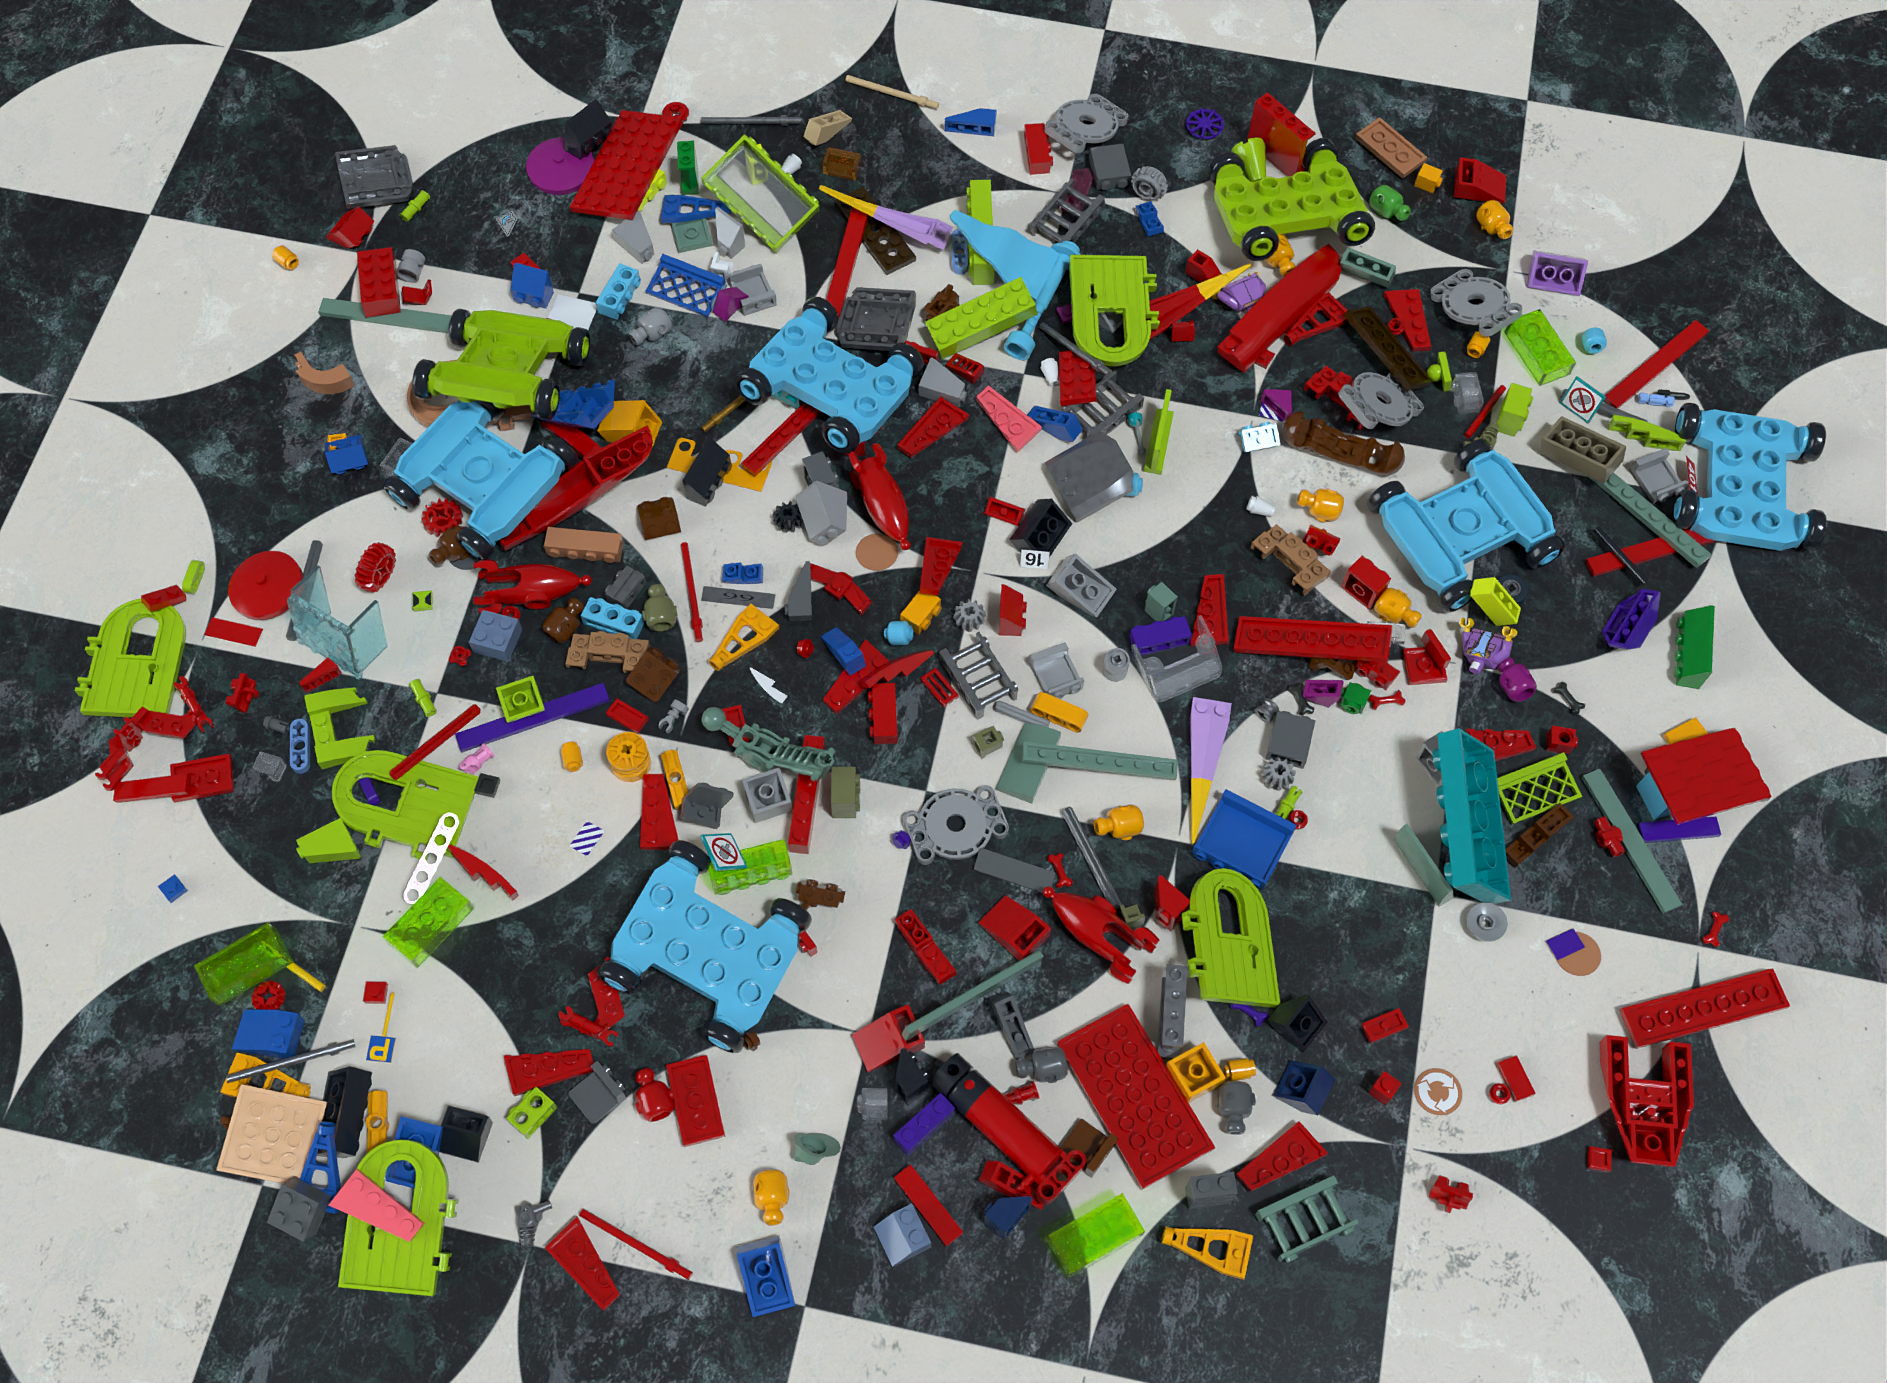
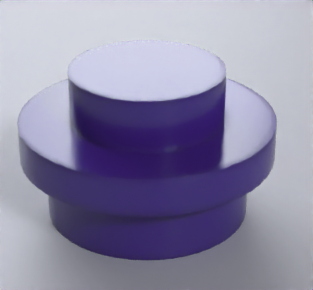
M900 830L892 835L893 843L897 848L907 849L910 846L911 838L905 831Z

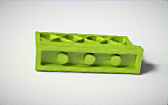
M1166 389L1163 408H1156L1144 472L1162 474L1174 411L1168 410L1172 390Z
M1565 753L1497 778L1500 802L1511 825L1551 810L1559 803L1563 805L1582 797L1565 762L1568 760ZM1562 768L1565 774L1563 780L1554 776L1556 769ZM1542 775L1549 778L1546 787L1537 783L1539 776ZM1552 780L1562 784L1559 792L1550 789ZM1526 782L1532 785L1529 793L1519 790L1521 783ZM1535 787L1544 790L1542 799L1532 795ZM1564 787L1572 788L1574 796L1568 797L1562 794ZM1509 789L1514 791L1512 800L1505 798L1502 790ZM1548 792L1557 796L1554 804L1545 801ZM1518 794L1528 797L1525 806L1515 802ZM1531 799L1540 803L1538 810L1535 811L1528 808ZM1513 806L1523 809L1521 817L1515 819L1512 813Z

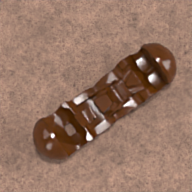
M1302 411L1290 414L1282 425L1283 438L1290 446L1305 449L1309 452L1312 451L1313 453L1385 476L1393 475L1402 468L1405 462L1404 449L1397 441H1394L1391 445H1383L1372 437L1363 439L1354 435H1344L1338 429L1327 426L1322 419H1305L1303 417L1304 412ZM1371 456L1377 458L1375 464L1369 462Z

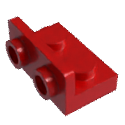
M1359 660L1355 667L1361 676L1367 677L1377 687L1387 690L1400 674L1399 670L1387 662Z

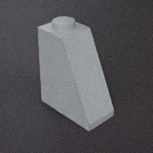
M639 211L636 212L633 220L626 219L612 229L614 241L641 264L652 258L654 255L653 244Z
M930 358L919 383V396L935 401L941 396L959 408L961 401L964 402L967 396L965 383L937 360Z

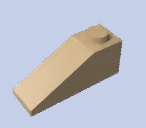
M841 110L811 118L808 121L804 137L813 145L825 143L849 124L852 118Z

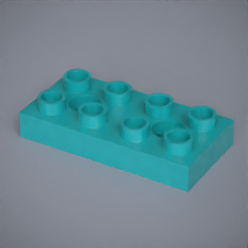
M1460 728L1438 733L1439 748L1433 750V762L1442 776V785L1437 787L1436 795L1439 805L1442 809H1445L1446 823L1442 824L1440 828L1442 841L1449 848L1450 862L1445 863L1444 866L1446 880L1453 888L1482 902L1497 904L1511 901L1494 750Z

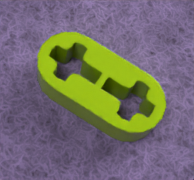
M192 560L182 582L183 592L191 594L197 592L205 571L203 561Z

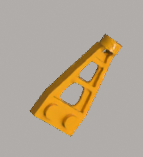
M750 604L738 615L718 650L708 660L709 664L716 671H720L723 667L766 642L779 629V625L754 605ZM743 626H748L757 633L749 641H744L738 636ZM734 640L742 647L731 654L726 650V647Z
M236 1053L228 1074L267 1063L253 1056ZM279 1070L264 1073L267 1079L262 1089L270 1090L274 1078H278L286 1082L281 1093L305 1098L309 1097L311 1085L300 1083ZM251 1077L228 1083L227 1079H225L220 1092L237 1098L241 1084L248 1086Z
M1165 1226L1161 1243L1177 1248L1221 1274L1244 1280L1253 1235L1235 1230L1177 1229ZM1173 1234H1176V1240L1173 1241ZM1188 1237H1202L1204 1239L1203 1250L1199 1252L1188 1247ZM1223 1240L1228 1244L1224 1260H1218L1209 1254L1208 1247L1211 1241Z

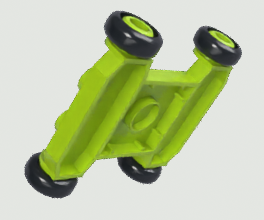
M1319 138L1310 142L1306 146L1302 162L1309 172H1297L1293 176L1264 177L1260 181L1250 182L1244 176L1246 171L1244 160L1240 155L1233 152L1220 154L1210 163L1208 172L1210 180L1215 185L1214 201L1232 242L1241 248L1242 253L1247 259L1262 261L1271 257L1279 246L1278 234L1330 227L1337 233L1340 241L1347 246L1361 245L1373 236L1376 229L1375 221L1370 213H1367L1368 210L1347 168L1337 162L1339 156L1338 148L1332 140Z
M456 309L450 318L448 335L452 346L465 348L457 361H438L436 364L432 360H420L413 372V393L418 399L429 400L441 393L443 395L456 396L459 401L467 403L477 400L493 402V405L498 408L530 405L531 410L536 412L539 418L552 419L556 415L560 401L558 382L552 379L542 380V377L535 376V373L548 352H562L563 358L568 359L571 365L583 366L589 356L590 334L585 328H573V326L559 320L495 310L473 311L471 314L468 310Z

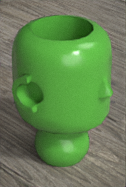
M1381 185L1370 196V207L1376 211L1378 216L1382 215L1386 219H1390L1396 215V218L1400 221H1404L1409 217L1410 207L1403 205L1402 195L1390 186Z

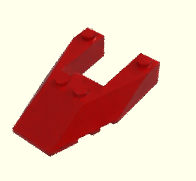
M1606 1035L1599 1042L1600 1064L1607 1097L1631 1163L1675 1167L1683 1143L1682 1139L1688 1127L1689 1116L1694 1107L1691 1044L1669 1042L1662 1048L1663 1081L1629 1078L1628 1037Z

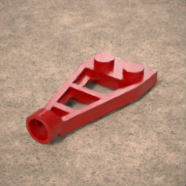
M1329 292L1326 293L1299 318L1288 332L1283 334L1284 342L1288 346H1292L1300 340L1338 328L1348 321L1344 316L1347 309ZM1321 310L1330 321L1319 323L1313 316L1317 311ZM1308 321L1314 328L1306 331L1301 325Z

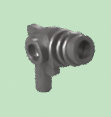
M550 1200L534 1207L530 1202H525L522 1206L516 1207L517 1229H521L518 1231L521 1234L519 1237L522 1238L519 1240L521 1247L534 1246L535 1238L533 1237H535V1234L533 1233L536 1230L533 1228L537 1227V1221L543 1219L542 1212L553 1208Z

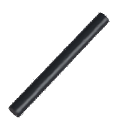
M1599 526L1593 530L1642 585L1649 582L1646 576Z

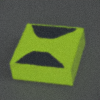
M432 590L413 592L414 612L433 610Z

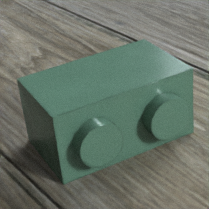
M1162 582L1157 586H1152L1147 592L1145 612L1155 621H1166L1174 614L1178 596Z

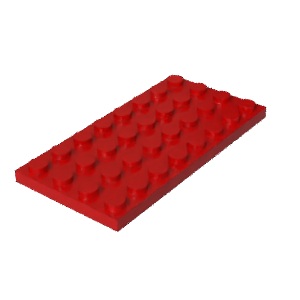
M622 110L612 127V133L606 138L571 203V211L633 220L683 124L682 117Z
M1129 1004L1057 1041V1046L1064 1050L1067 1063L1109 1135L1112 1133L1118 1138L1115 1145L1142 1190L1216 1148Z

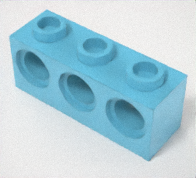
M619 263L596 301L598 313L616 320L620 314H623L625 305L632 299L634 290L641 283L637 269Z
M590 597L581 614L584 625L610 634L624 633L629 635L630 639H637L644 625L643 616L640 612L627 610L619 604L607 603L601 598L595 599Z

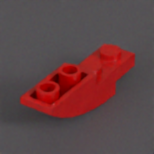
M912 909L894 919L928 973L933 975L939 985L957 974L955 968L935 944L933 937Z

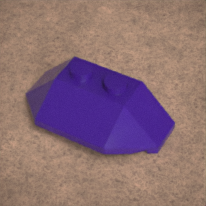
M1641 589L1637 594L1628 597L1618 604L1602 630V634L1609 646L1627 650L1642 646L1657 621L1660 591Z

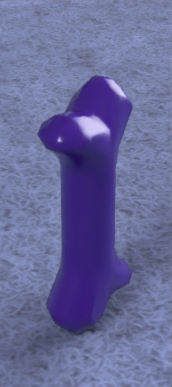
M1230 1003L1231 1009H1240L1255 1020L1256 1027L1261 1026L1262 1021L1268 1019L1267 1012H1258L1249 1005Z

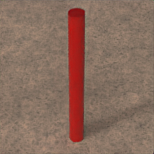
M1504 385L1499 386L1465 432L1464 436L1466 438H1471L1505 392L1506 387Z

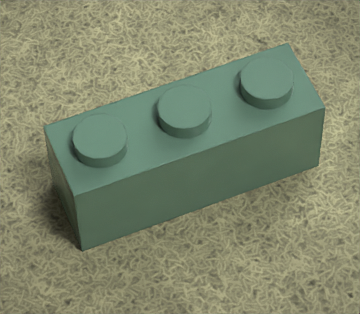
M1347 247L1340 262L1341 270L1389 288L1396 273V265Z

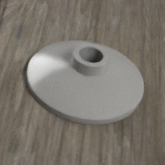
M1487 902L1476 904L1467 915V926L1470 932L1480 940L1496 941L1507 930V917L1503 910L1495 904ZM1482 922H1487L1488 927H1485Z

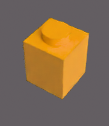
M1424 163L1414 186L1433 193L1436 187L1439 188L1443 181V178H1441L1443 170Z

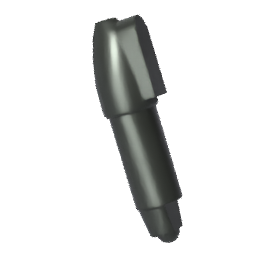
M1659 389L1655 393L1665 395V397L1673 396L1679 400L1690 398L1689 394L1670 392V390Z

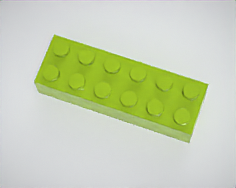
M970 180V187H967L966 198L967 215L984 224L993 226L991 180ZM968 242L969 264L972 267L969 268V277L973 278V285H994V267L980 256Z
M1019 277L925 323L943 360L1038 315L1036 304L1022 277Z

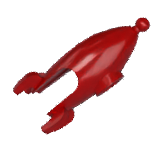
M874 443L872 448L876 457H870L860 462L856 453L852 451L849 457L855 470L849 473L855 489L861 490L864 504L870 517L886 535L901 542L900 547L902 550H908L911 546L910 542L906 540L909 531V512L898 484L884 466L886 463L885 452L879 444Z
M481 560L473 563L474 568L487 569L478 572L479 579L487 578L488 582H518L519 584L513 588L486 591L484 596L474 597L473 601L476 605H490L479 607V613H482V610L498 613L501 611L503 604L525 605L530 609H546L551 606V601L567 595L580 584L584 586L590 585L592 579L589 575H583L580 578L571 571L548 564H523L498 568V564L494 560Z
M1051 886L1043 889V895L1047 898H1052L1053 906L1066 929L1086 947L1111 961V974L1122 982L1129 984L1132 981L1131 977L1136 973V970L1129 965L1131 960L1110 944L1103 934L1113 933L1139 951L1145 948L1151 953L1155 950V945H1157L1160 939L1151 930L1143 926L1138 927L1134 931L1116 915V910L1112 904L1098 895H1094L1090 899L1072 893H1055Z

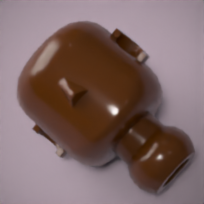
M457 525L453 528L451 526L448 530L442 532L443 535L437 540L438 548L432 549L429 552V558L435 565H442L445 559L457 561L459 559L463 560L470 555L456 537L463 526Z
M571 598L566 608L556 607L542 624V630L554 641L560 644L566 643L580 626V621L576 616L583 612L585 606L576 598Z

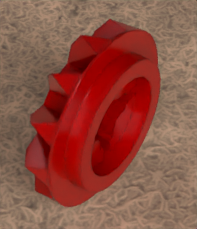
M672 102L664 107L662 114L673 116V113H679V115L675 116L682 117L683 121H687L689 109L681 102Z
M270 980L268 982H261L258 987H254L255 990L251 997L252 1005L256 1010H277L282 1006L285 1000V991L279 983ZM269 991L270 994L274 996L269 997L268 1001H266V999L261 996L267 995V992Z

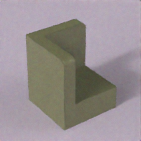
M1124 904L1119 905V918L1131 928L1144 924L1145 915L1140 913L1137 904L1127 908L1124 907Z

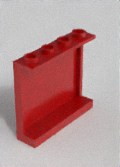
M1267 92L1255 101L1247 142L1250 138H1262L1265 143L1266 159L1287 177L1293 176L1297 172H1306L1307 169L1302 166L1307 142L1316 133Z

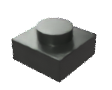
M480 773L474 791L476 794L494 798L501 780L499 777Z

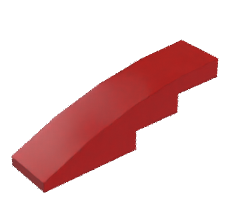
M546 421L540 422L543 429L564 440L582 458L601 449L597 443L576 427L563 426Z
M922 650L906 654L874 669L858 682L861 687L870 688L879 680L880 682H889L897 674L898 676L906 677L932 656L934 652L932 650Z
M451 844L448 846L451 854L474 881L482 877L493 891L501 887L512 901L519 896L512 885L487 863Z

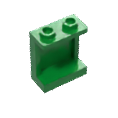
M694 140L678 141L677 159L678 170L681 171L682 195L699 194L698 164Z

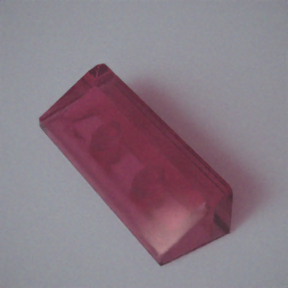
M1089 168L1074 170L1071 178L1075 180V189L1087 196L1093 180V174ZM1069 195L1065 200L1080 211L1083 210L1085 203L1074 196Z

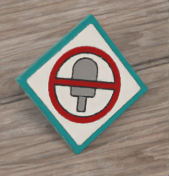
M1576 376L1561 399L1560 404L1589 424L1606 396Z
M732 833L703 834L700 836L716 871L747 868Z

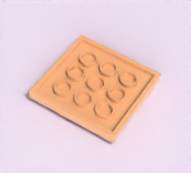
M241 1084L217 1171L277 1183H284L294 1177L300 1179L312 1142L317 1133L318 1123L322 1122L327 1102Z

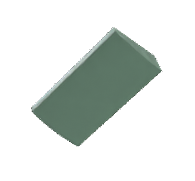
M1025 723L996 790L1032 804L1049 765L1022 762L1023 743L1026 741L1058 745L1061 732L1045 726Z
M1405 824L1397 833L1395 842L1440 907L1453 899V889L1408 824Z

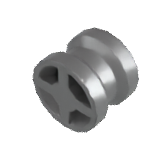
M1265 698L1262 701V705L1255 708L1256 715L1267 723L1279 711L1277 704L1269 698Z

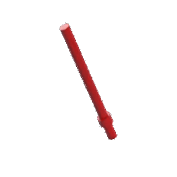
M687 542L681 543V550L692 614L691 626L695 633L696 642H702L703 623L699 616L689 546Z
M582 1209L580 1212V1217L664 1265L665 1269L669 1272H675L687 1280L692 1277L693 1272L680 1265V1262L676 1259L664 1256L586 1209Z

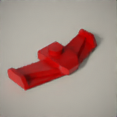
M810 563L811 580L826 585L824 591L839 601L844 596L861 616L873 603L847 573H837Z

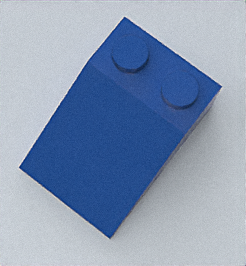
M244 1009L232 1050L282 1059L295 1055L305 1020L299 1013L281 1010Z
M401 1116L394 1140L408 1139L418 1141L430 1147L439 1156L443 1126ZM397 1160L388 1167L385 1179L387 1182L415 1189L416 1171L410 1162Z
M780 1235L738 1246L737 1258L752 1317L795 1306Z

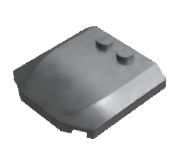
M396 145L335 152L347 209L409 200L413 190V180L407 156L404 153L401 154Z
M856 287L855 293L845 299L836 330L841 347L889 351L897 343H904L907 340L916 307L915 291Z
M1101 431L1045 462L1077 523L1134 491V471L1117 441Z

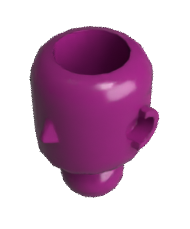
M1511 657L1497 665L1498 671L1502 672L1499 682L1512 701L1522 702L1534 695L1537 684L1525 665L1515 664Z

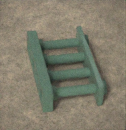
M1334 1175L1264 1207L1255 1214L1259 1222L1264 1220L1266 1223L1269 1222L1284 1252L1277 1258L1279 1262L1285 1260L1286 1263H1289L1298 1258L1297 1254L1341 1233L1343 1236H1346L1355 1231L1354 1227L1359 1223L1358 1220L1348 1222L1333 1193L1335 1191L1333 1188L1338 1184ZM1322 1194L1323 1197L1326 1196L1341 1227L1329 1231L1314 1202L1316 1200L1315 1196ZM1302 1202L1304 1205H1307L1322 1234L1313 1240L1309 1238L1296 1212V1205ZM1283 1211L1289 1215L1303 1243L1294 1249H1291L1276 1219L1278 1218L1277 1214Z

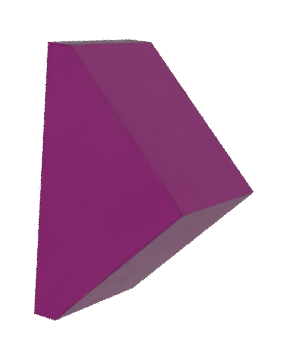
M738 287L719 290L713 313L726 322L741 307V300L749 298V296Z
M1265 389L1263 391L1261 402L1285 421L1292 412L1291 390Z
M1306 680L1303 697L1329 708L1340 699L1344 681Z

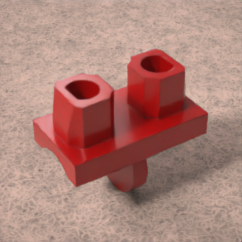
M1310 525L1302 541L1312 548L1321 550L1327 555H1332L1340 542V538L1328 533L1324 528L1319 529Z
M240 673L239 678L232 680L231 687L235 691L233 695L227 696L225 703L231 708L247 713L252 698H258L260 693L255 689L256 681L250 679L247 674Z
M1440 1175L1429 1192V1198L1445 1205V1212L1450 1213L1452 1208L1466 1210L1469 1202L1473 1199V1193L1469 1192V1184L1460 1182L1457 1183L1455 1188L1449 1186V1179Z

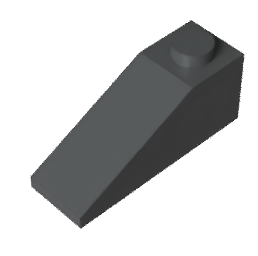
M810 561L805 562L788 597V604H785V615H789L790 621L812 620Z
M1006 991L989 999L994 1015L1015 1059L1018 1060L1032 1054L1035 1049L1014 996Z

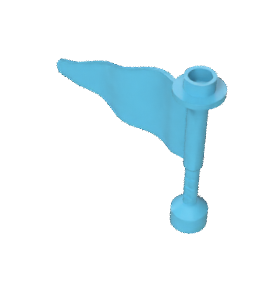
M953 211L950 214V220L962 231L972 248L994 267L1005 284L1022 277L1034 300L1038 315L1027 319L1022 330L1012 331L1004 344V350L1011 357L1018 360L1029 359L1035 347L1031 334L1043 311L1047 309L1066 270H1070V255H1081L1079 247L1071 241H1062L1061 243L1053 244L1050 248L1027 239L1013 229L984 224L962 212Z

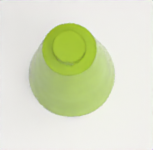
M1250 138L1247 143L1243 144V142H1240L1232 148V152L1240 155L1244 160L1246 168L1244 176L1250 182L1260 181L1262 178L1267 177L1265 143L1262 138Z

